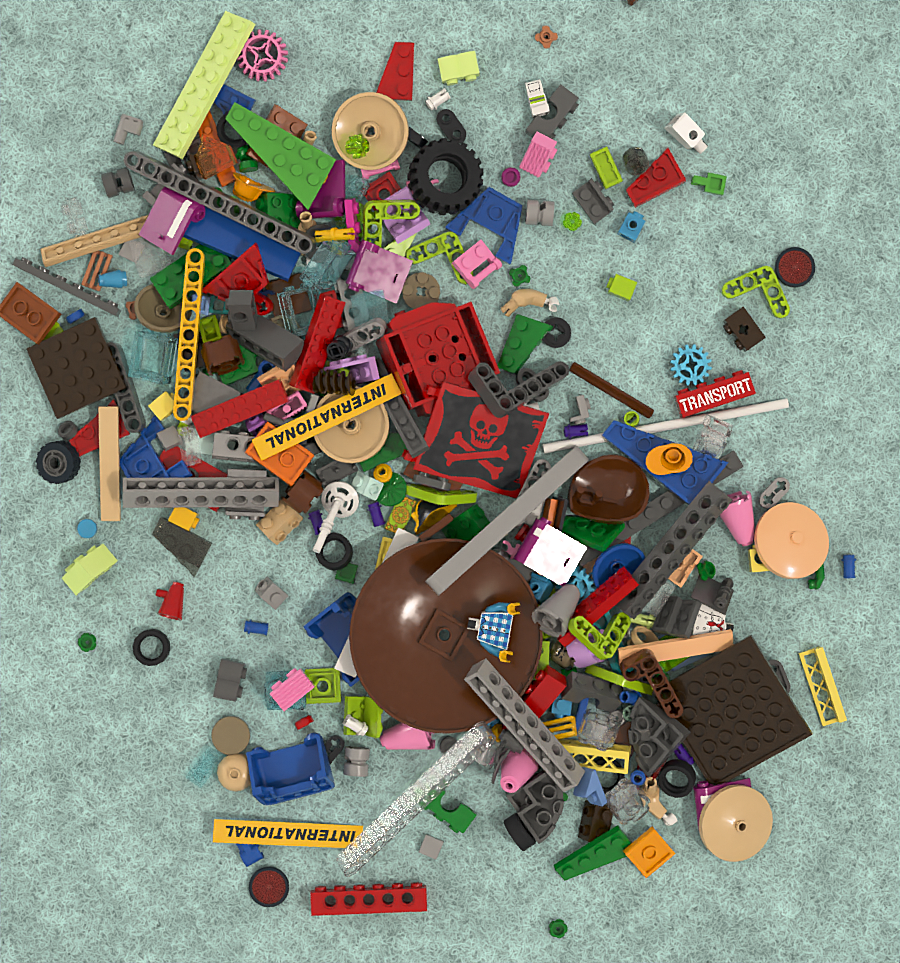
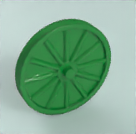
M393 472L391 479L383 483L384 486L377 498V501L384 506L398 505L406 496V481L401 475Z

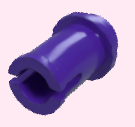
M567 424V426H564V436L569 439L575 436H588L587 424L572 426Z
M379 502L368 504L367 511L370 512L373 526L377 527L385 524L380 509L382 506L379 505Z
M316 510L308 513V519L311 520L315 535H318L321 532L320 527L323 523L321 515L323 514Z
M681 743L678 749L674 751V754L678 759L692 765L694 763L693 757H690Z

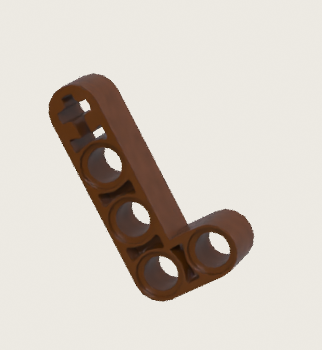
M642 649L621 661L620 670L627 681H636L646 676L666 714L670 718H678L682 715L683 707L651 650ZM651 658L649 662H643L645 659ZM628 668H634L632 671L626 672ZM654 674H659L657 678H652ZM668 689L666 693H661L662 690ZM671 701L674 704V707L672 708L669 705V702Z

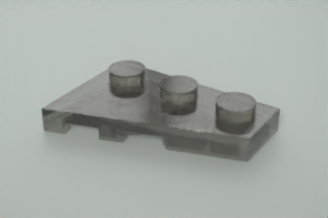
M161 516L152 535L190 571L193 577H196L212 542Z

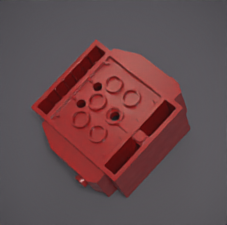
M431 302L408 312L403 310L395 313V317L387 323L384 336L375 342L388 374L392 373L402 393L400 396L409 411L415 409L418 417H430L437 396L429 395L424 391L426 384L440 388L442 381L476 391L470 383L468 376L479 363L488 364L496 375L500 374L472 302L458 307L452 303ZM452 336L457 338V343L452 342ZM460 354L464 355V361L459 359ZM429 356H433L435 361L430 362Z

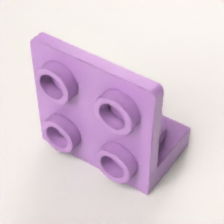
M406 186L384 200H414L411 190ZM390 205L387 208L388 214H394L397 211V206ZM400 205L401 214L402 210H408L409 213H412V210H415V208L412 205H410V208L403 209L402 205ZM421 209L419 215L413 219L383 220L390 235L397 244L430 225L428 218Z
M367 354L329 362L330 366L324 367V371L350 366V371L353 373L356 384L380 379L375 356L367 358Z

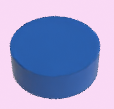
M81 308L65 319L68 324H72L84 317L85 313Z

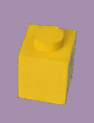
M178 507L173 509L168 521L191 531L192 528L195 529L200 519L197 518L199 513L187 507Z

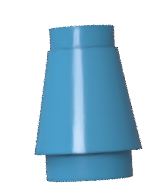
M116 270L98 275L99 286L112 288L127 286L126 272Z

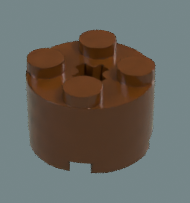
M225 335L220 338L221 340L215 342L208 341L202 344L201 355L208 375L213 376L212 373L217 372L218 376L228 374L239 369L238 365L242 363V366L244 365L245 361L238 340L232 338L231 335Z
M304 469L302 476H299L293 486L288 485L284 491L287 495L286 497L281 496V500L296 512H304L306 514L312 506L310 502L314 497L318 498L324 489L321 487L322 482Z

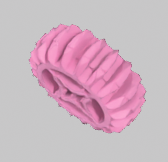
M259 29L256 36L253 31L251 32L252 38H248L237 61H242L238 66L239 68H244V75L249 73L250 79L256 75L257 82L263 76L264 82H267L268 75H270L272 80L275 79L274 72L278 76L281 75L278 68L285 70L286 67L282 63H287L288 59L283 56L288 55V51L283 50L286 48V44H280L282 41L281 37L275 39V32L269 36V31L265 30L264 35H262ZM266 41L262 47H252L257 42ZM272 44L278 50L277 60L269 54ZM248 51L255 56L253 67L247 62ZM265 52L267 58L260 59L258 54ZM263 64L273 65L269 69L258 70Z

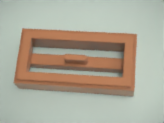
M102 251L93 252L81 285L100 292L102 286H99V284L94 286L104 257L107 260L102 274L107 273L113 255ZM98 254L100 257L89 284L87 282Z

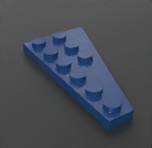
M615 420L602 434L603 438L688 505H690L708 481L713 483L729 463L688 448L693 456L692 463L688 469L679 473L656 475L647 468L646 456L655 447L675 442L659 438Z

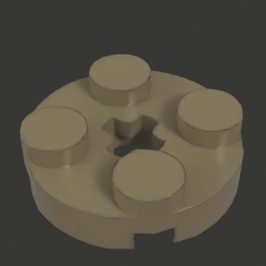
M424 272L415 273L409 276L404 283L402 289L403 299L412 309L431 302L437 303L440 296L439 283L430 274ZM418 286L421 289L424 287L427 289L425 290L426 295L424 297L416 295Z

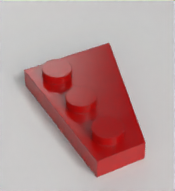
M395 42L376 93L386 95L393 100L412 101L414 43Z
M669 148L626 189V193L635 208L686 182Z
M113 399L108 406L118 405L116 403V400ZM119 409V439L130 435V432L125 428ZM99 413L69 440L71 445L79 452V457L99 449Z

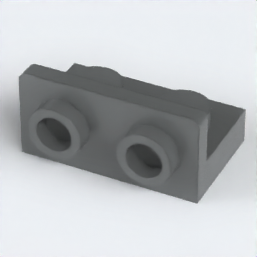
M591 178L587 183L574 191L572 195L592 223L596 224L613 212L612 206H614V203L609 196L605 197L601 192L603 188L597 180L594 182Z

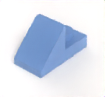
M582 767L585 773L578 786L574 788L573 795L587 798L591 804L604 806L608 802L596 770Z

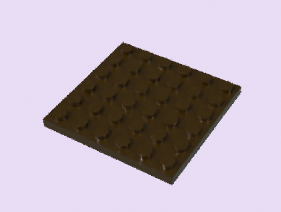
M752 634L669 681L683 707L682 715L675 719L691 732L683 743L709 784L726 783L812 735V731ZM668 689L662 690L661 693H666ZM653 691V692H652L653 695L655 696V698L657 699V701H658V703L660 704L661 708L663 709V707H662L660 701L658 700V698H657L655 692ZM672 701L669 702V705L671 706V708L674 707V704L672 703Z

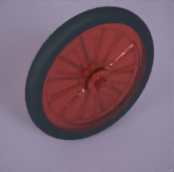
M791 247L782 251L777 257L775 272L778 279L784 285L794 288L801 287L813 278L815 262L812 255L805 249Z
M260 868L250 878V896L260 906L275 907L286 899L289 893V881L286 875L278 868Z

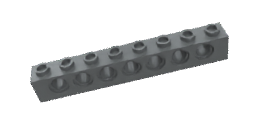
M708 481L632 574L639 585L618 602L616 606L625 614L635 619L647 603L653 599L661 586L666 583L670 575L679 567L684 558L690 554L698 541L703 538L708 529L716 522L721 513L727 509L732 499Z

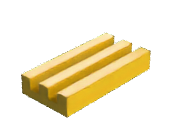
M574 716L542 722L546 727L571 722V724L549 728L551 733L572 728L570 732L554 735L557 740L577 736Z

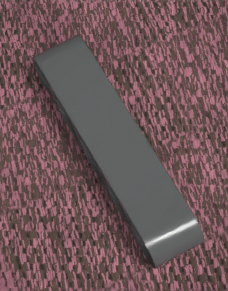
M108 342L109 347L114 346L116 349L114 358L117 365L119 364L122 367L121 374L128 387L125 393L122 391L115 393L125 428L131 433H140L146 428V421L123 348L117 343ZM128 401L133 403L131 411H128L126 408ZM134 419H137L139 422V427L136 430L132 427Z

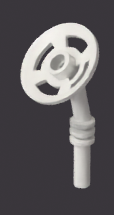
M332 482L322 492V505L329 514L321 524V532L313 548V551L316 553H320L327 535L331 533L330 530L334 526L333 521L335 517H349L358 508V493L346 482ZM337 487L344 488L349 493L346 495L342 492H337ZM328 491H331L328 502H326V495ZM353 499V507L349 511L348 508L351 504V500Z

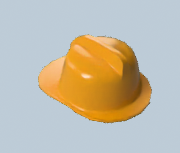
M233 173V176L236 178L233 194L246 202L257 200L263 191L275 192L273 188L255 182L243 174Z
M669 443L653 448L646 456V466L656 475L679 473L690 467L693 456L686 446L678 443Z

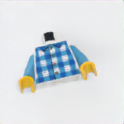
M498 602L482 611L481 619L469 617L467 629L478 631L477 640L480 641V645L490 654L498 657L502 662L510 663L506 659V655H513V652L506 650L508 648L513 615L520 614V612L515 611V606H520V603Z

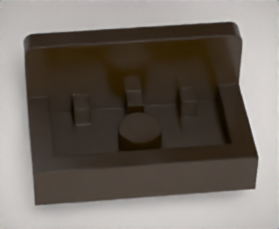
M585 800L581 823L578 828V838L591 842L609 831L615 806L609 804L598 806Z

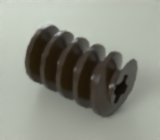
M319 369L318 374L314 377V393L320 391L322 394L326 392L328 394L335 393L336 395L342 393L343 395L350 394L353 396L355 394L356 381L352 371H349L346 377L345 371H342L340 376H338L337 370H334L333 375H331L330 370H327L324 375L323 369Z

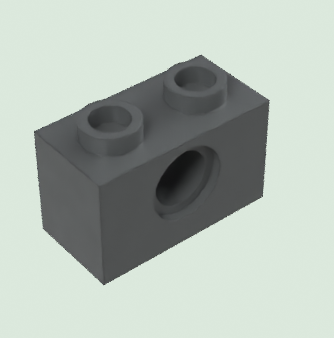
M230 290L229 298L225 299V308L229 310L228 322L232 323L233 330H256L258 313L253 290Z

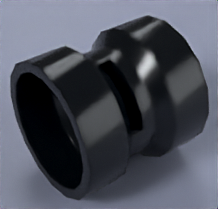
M343 335L335 337L327 346L328 356L333 360H341L350 351L351 341Z

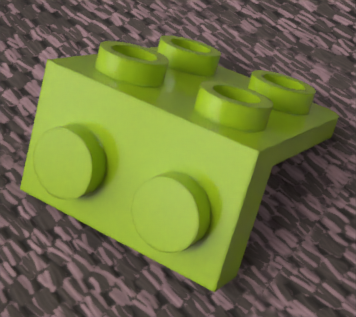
M345 696L344 719L350 714L358 721L366 723L368 726V730L365 733L366 736L380 738V733L383 729L381 723L383 710L371 697ZM344 726L343 728L344 735H356V732Z

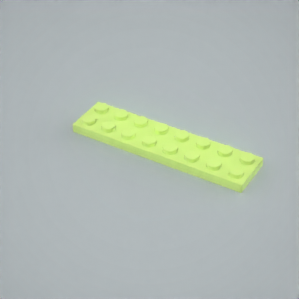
M224 12L153 146L183 160L256 24L230 12Z

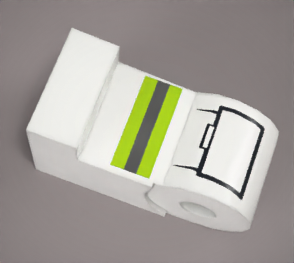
M541 80L525 83L532 118H535L537 114L539 116L548 115L550 110L543 92Z

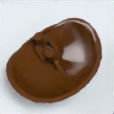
M620 455L600 456L584 464L575 473L568 490V507L575 515L604 524L625 523L637 518L648 504L650 493L647 477L640 466L626 457Z

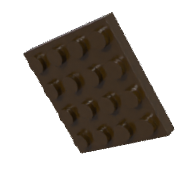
M93 317L40 342L39 345L35 344L26 349L57 419L63 418L127 388L97 317Z

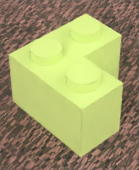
M101 544L99 547L94 545L86 552L87 555L85 557L81 554L73 561L74 563L65 569L67 573L62 579L75 595L89 587L118 561L104 544Z

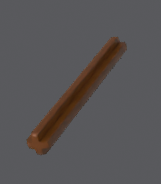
M574 362L569 368V371L644 417L651 418L654 410L578 363Z

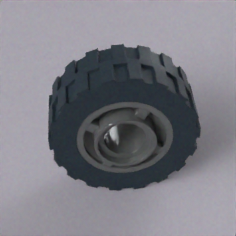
M55 441L47 443L40 448L41 450L37 453L36 468L39 471V475L45 481L47 480L51 484L68 482L77 476L78 470L81 467V459L79 458V452L76 451V448L71 443ZM57 458L60 461V466L57 464Z

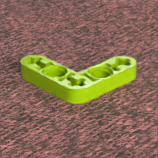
M410 199L368 201L363 209V240L371 242L370 238H373V243L381 247L382 220L416 218L420 213L419 205L416 201ZM400 205H402L403 209H408L412 205L415 210H412V213H409L408 210H402L401 214ZM372 206L377 209V211H374V218L378 220L372 219V214L368 211L372 209ZM388 206H397V211L394 214H388ZM376 224L378 227L377 231L369 233L367 231L369 225Z
M443 233L408 249L406 257L413 260L412 264L414 265L446 253L459 283L467 284L464 278H460V273L452 264L453 254L464 253L459 238L455 233ZM449 235L451 238H455L453 241L454 247L459 246L460 248L450 253L448 252V250H451L450 244H445L444 242ZM435 243L438 246L437 252L429 253L427 251L428 244ZM424 246V252L427 257L424 258L423 254L418 256L417 261L414 258H409L412 255V251L416 253L421 252L420 247Z
M762 266L730 280L722 286V295L727 299H733L761 287L771 312L776 318H784L790 312L789 304L775 272L769 266ZM762 270L770 272L768 280L761 278L758 280L760 284H757L754 273H756V276H759L763 273ZM745 277H750L753 280L752 287H744L742 282ZM735 281H739V286L743 290L742 292H740V289L738 288L733 291L734 295L726 293L725 290L728 289L727 285H730V287H734L738 285ZM770 287L777 288V297L772 298L768 295ZM782 298L783 301H779L781 307L785 306L786 308L783 311L784 315L776 312L778 305L777 303L773 305L771 301Z
M406 484V495L438 505L476 503L477 492L472 490L439 491L420 484Z
M624 612L612 616L603 634H601L584 617L577 616L569 620L568 629L597 658L605 660L614 655L630 627L631 620ZM611 631L614 632L616 636L615 641H613L610 637ZM589 633H591L594 637L593 643H591L588 639Z
M596 665L585 668L584 672L651 696L653 694L650 684L638 680L627 681L623 675Z

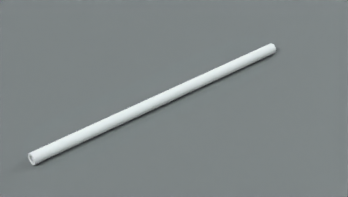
M786 398L634 428L651 434L789 408V403ZM603 433L546 443L543 444V450L545 454L571 449L575 446L582 447L608 441L602 437Z

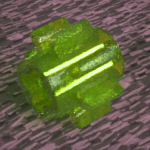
M362 134L349 136V140L345 145L346 152L349 155L353 154V159L365 157L369 151V142L366 138L362 139Z

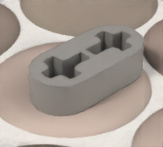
M783 477L773 480L760 494L759 504L767 509L775 506L790 488L789 481ZM784 481L785 489H780L776 493L774 491L778 487L776 483ZM771 493H773L774 496L771 498L772 503L764 504L763 502L765 501V499L763 497H768L771 495Z

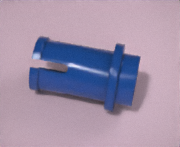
M843 555V559H841L843 561V578H856V558H854V555Z
M250 619V621L245 622L244 632H248L249 635L250 633L267 636L269 623L253 622Z
M635 690L631 692L622 691L619 698L622 703H630L634 706L642 695L639 691Z
M635 768L631 773V782L634 785H642L645 782L646 776L641 768L639 770Z

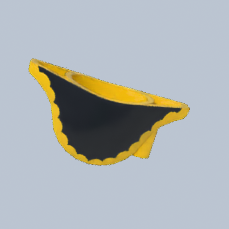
M420 500L416 505L415 512L411 514V517L416 522L414 529L416 535L429 529L457 507V504L438 505Z

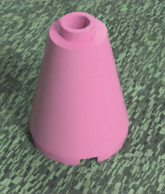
M739 491L727 495L732 501L720 515L736 542L742 544V546L751 545L755 533L752 496L749 491H746L747 494H742Z
M401 722L384 730L380 736L381 744L387 750H431L435 748V739L432 740L431 738L432 732L412 728Z
M525 748L520 754L510 750L501 764L500 785L506 792H516L538 770L539 764Z

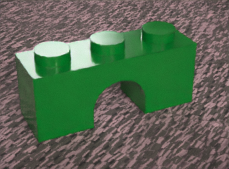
M430 779L417 796L418 805L426 811L428 808L433 811V816L439 821L443 822L445 820L450 824L448 827L454 832L458 833L460 831L464 833L477 816V813L462 802L453 810L443 808L441 798L446 793V790Z

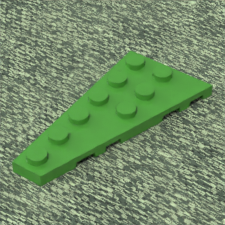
M234 102L225 120L286 185L303 206L309 210L336 159Z

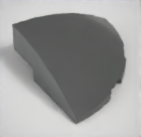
M639 697L630 714L632 721L628 735L629 743L633 745L636 753L635 760L649 778L691 732L675 718H670L663 709L649 700Z
M543 770L533 775L516 792H506V797L517 811L525 826L537 843H542L553 832L559 816L562 815L564 807L563 791Z

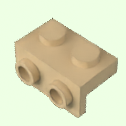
M280 500L278 507H273L256 526L273 543L278 545L300 524L303 517Z

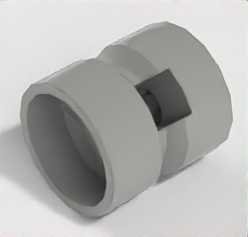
M528 199L526 224L537 225L539 222L542 226H553L554 201L539 203L538 200Z
M353 746L345 747L344 758L347 759V762L344 763L343 774L358 777L368 776L369 765L366 761L369 760L370 749Z

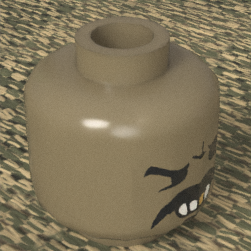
M557 641L550 650L552 654L551 660L564 669L569 666L573 667L576 661L573 657H569L566 647Z

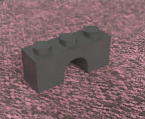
M560 84L548 101L555 107L556 116L553 119L545 120L537 114L527 127L525 133L533 138L535 133L539 132L554 139L556 136L554 134L557 128L562 129L567 122L565 117L568 113L573 114L578 108L579 104L577 102L579 97Z
M571 671L566 677V687L561 692V698L578 704L585 698H595L597 709L613 713L622 704L619 697L623 691V686Z

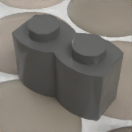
M221 659L213 697L234 702L237 701V698H241L243 687L240 686L241 679H245L247 674V668H244L245 663Z

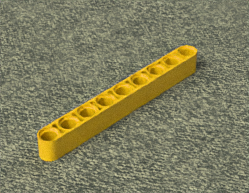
M197 248L190 249L187 252L173 407V415L179 421L189 419L193 409L205 254ZM193 252H199L201 255V259L197 263L191 260ZM192 271H196L199 274V279L196 282H192L189 279V274ZM191 290H194L198 295L194 302L190 301L187 297ZM188 310H193L196 313V318L193 321H189L186 318ZM187 329H191L194 332L192 340H187L184 337ZM186 348L193 352V356L189 360L183 357V351ZM183 368H188L191 371L190 378L185 379L181 376ZM182 387L189 390L187 398H182L179 394ZM183 406L188 410L186 417L179 416V407Z

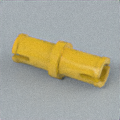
M333 227L331 230H316L315 235L322 237H315L317 243L329 241L338 243L341 240H354L355 235L349 233H355L352 227L345 229Z

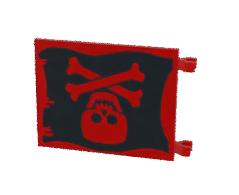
M442 381L440 388L426 384L424 391L429 395L437 396L423 436L430 449L415 458H412L409 451L404 449L402 453L404 460L414 462V470L517 499L527 479L549 413L523 405L505 417L497 418L491 413L477 391Z

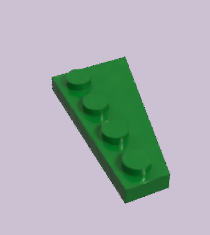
M617 825L555 863L554 868L563 880L566 881L627 857L623 850L632 841Z

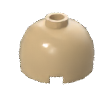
M245 754L227 755L219 763L217 769L218 780L227 790L242 791L251 785L248 761Z

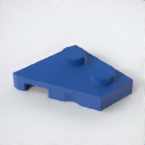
M223 84L214 103L224 114L230 111L234 102L251 111L256 100Z

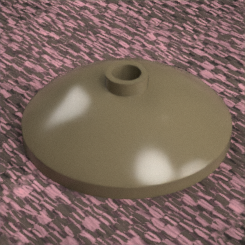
M153 284L146 286L138 293L135 299L134 311L142 325L150 330L162 333L180 329L182 302L170 310ZM192 310L186 312V318L190 320Z

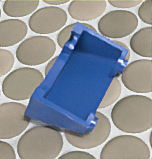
M349 592L342 595L303 626L309 637L314 639L322 637L338 659L349 637L350 621L356 602V597ZM342 672V679L350 687L359 681L357 675L354 678Z
M320 733L308 734L304 738L303 744L273 752H268L262 747L246 752L252 794L263 805H274L324 792L335 787L327 752Z

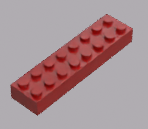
M320 294L304 340L302 353L297 360L289 384L290 386L315 394L313 391L314 377L318 374L319 369L324 368L328 356L327 346L333 341L346 302Z
M277 379L192 415L191 419L199 437L202 438L287 403L290 400L281 379Z
M623 566L576 606L572 618L582 616L591 625L594 624L639 584ZM567 629L566 634L563 637L560 635L557 639L566 647L576 637Z

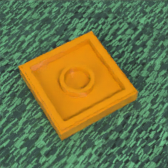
M653 826L623 850L625 855L645 878L649 877L675 855V852Z

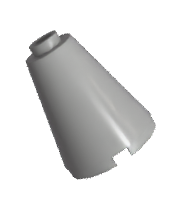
M565 584L532 612L533 622H538L541 625L540 630L557 638L560 635L563 637L566 634L569 620L573 617L581 596L578 587L573 584Z

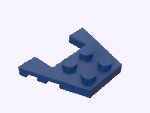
M488 187L466 209L459 213L456 218L449 222L445 229L460 237L469 220H472L504 239L495 257L510 265L523 205Z
M156 415L151 419L152 422L149 426L141 431V436L137 441L132 443L120 458V467L127 478H189L193 476L183 460L168 470L165 468L151 444V441L157 437V433L165 430L163 423Z

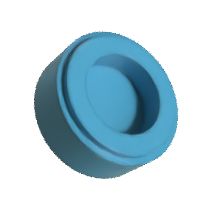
M91 519L82 520L77 527L79 535L83 538L95 536L97 524Z

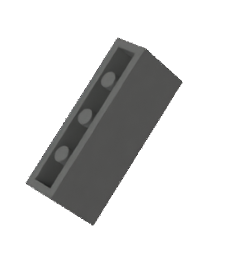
M258 315L256 330H233L232 323L226 324L227 335L237 339L239 345L285 372L298 360L302 353L303 339L261 315Z

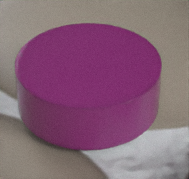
M506 168L502 173L501 180L505 186L514 187L520 182V173L515 168Z

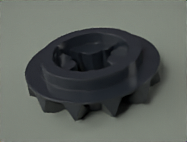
M554 317L545 322L553 326L551 331H554L555 325H557L558 331L564 333L558 335L555 341L554 335L547 332L542 339L547 346L560 348L569 342L571 328L564 319Z

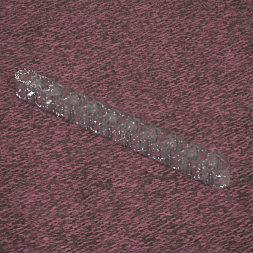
M485 721L475 724L336 857V862L345 876L349 877L357 873L494 743L496 736Z

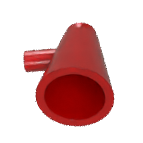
M173 582L168 591L157 589L156 596L164 598L157 613L158 615L182 621L184 584Z

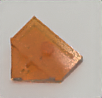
M203 134L201 135V143L197 154H194V158H197L196 163L203 179L206 180L238 163L230 145Z

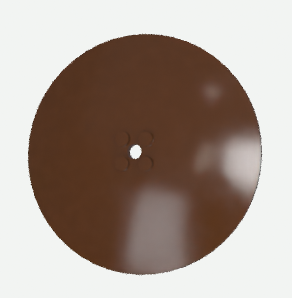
M432 539L410 545L396 552L379 565L367 579L352 611L349 630L350 652L356 674L362 686L372 700L388 715L405 725L422 731L459 733L476 729L494 721L498 717L464 680L472 666L486 658L521 698L535 675L541 656L543 631L539 629L541 625L538 622L534 623L532 619V612L538 607L536 598L522 574L497 552L490 549L439 596L425 582L469 542L466 540ZM498 602L520 603V606H515V611L520 612V614L513 615L509 643L506 650L513 652V655H506V659L510 663L502 662L498 657L490 654L480 645V641L477 640L478 631L467 629L469 617L481 619L482 611ZM443 629L449 631V638L447 640L439 638V633Z

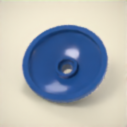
M627 543L617 544L606 549L597 558L593 567L592 578L596 588L606 582L609 577L613 576L623 566L633 574L646 558L644 553L638 547Z

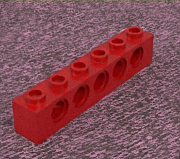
M413 882L411 886H403V883H393L392 887H384V884H373L369 888H365L363 884L353 885V888H346L345 885H336L334 889H326V886H316L315 890H311L310 893L311 916L427 911V887L422 885V882ZM407 892L411 893L413 899L411 901H404L402 895ZM390 893L394 899L391 902H386L383 899V895ZM371 894L375 900L372 903H367L364 900V896ZM330 895L334 896L336 902L328 904L325 898ZM347 895H352L355 898V902L349 904L344 898Z

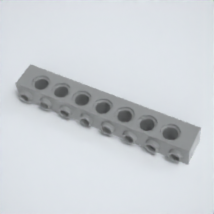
M278 477L123 478V508L278 507L279 505Z
M486 658L473 665L464 678L470 687L563 792L578 786L585 770Z

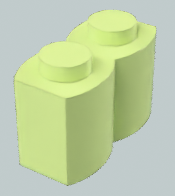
M475 51L438 58L442 84L446 83L447 86L458 84V80L465 79L466 82H470L480 76Z

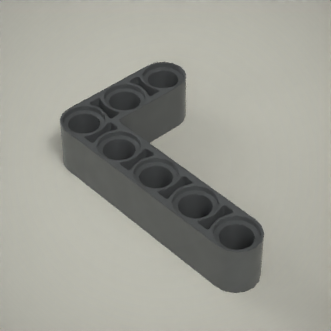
M559 361L509 391L506 390L492 368L486 363H479L469 373L468 377L470 383L491 413L497 418H503L559 384L570 371L566 363Z

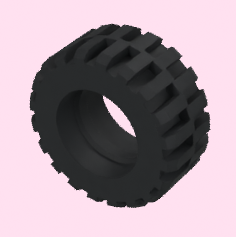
M441 138L439 141L433 140L428 145L423 146L410 163V171L407 174V180H410L408 187L411 191L413 190L414 194L412 196L414 200L418 199L421 202L419 206L422 208L426 206L429 208L428 212L434 214L436 211L439 212V215H445L446 213L450 215L456 214L470 205L480 192V187L483 185L481 177L484 174L483 168L479 167L481 161L479 158L476 159L474 157L476 152L473 149L469 151L466 148L467 144L464 142L460 145L456 139H451L450 141H447V138ZM447 161L457 167L462 177V185L458 191L444 193L432 185L429 179V168L434 162Z

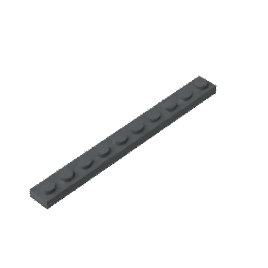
M734 450L719 459L729 463L713 481V484H717L744 467ZM670 490L650 501L637 518L625 522L624 530L609 547L623 542L685 502ZM586 546L587 548L578 563L582 567L600 556L603 552Z

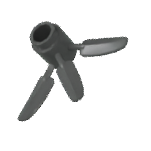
M505 728L498 737L501 741L494 755L495 770L491 779L492 784H494L499 768L510 750L520 754L524 749L515 736Z

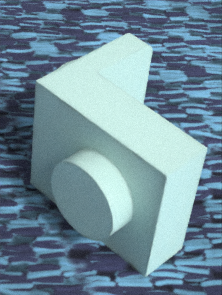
M358 471L351 486L358 493L377 500L384 484Z

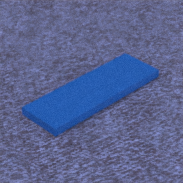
M206 206L205 217L199 222L191 221L183 236L234 259H237L256 242L265 271L285 281H289L301 255L300 252Z

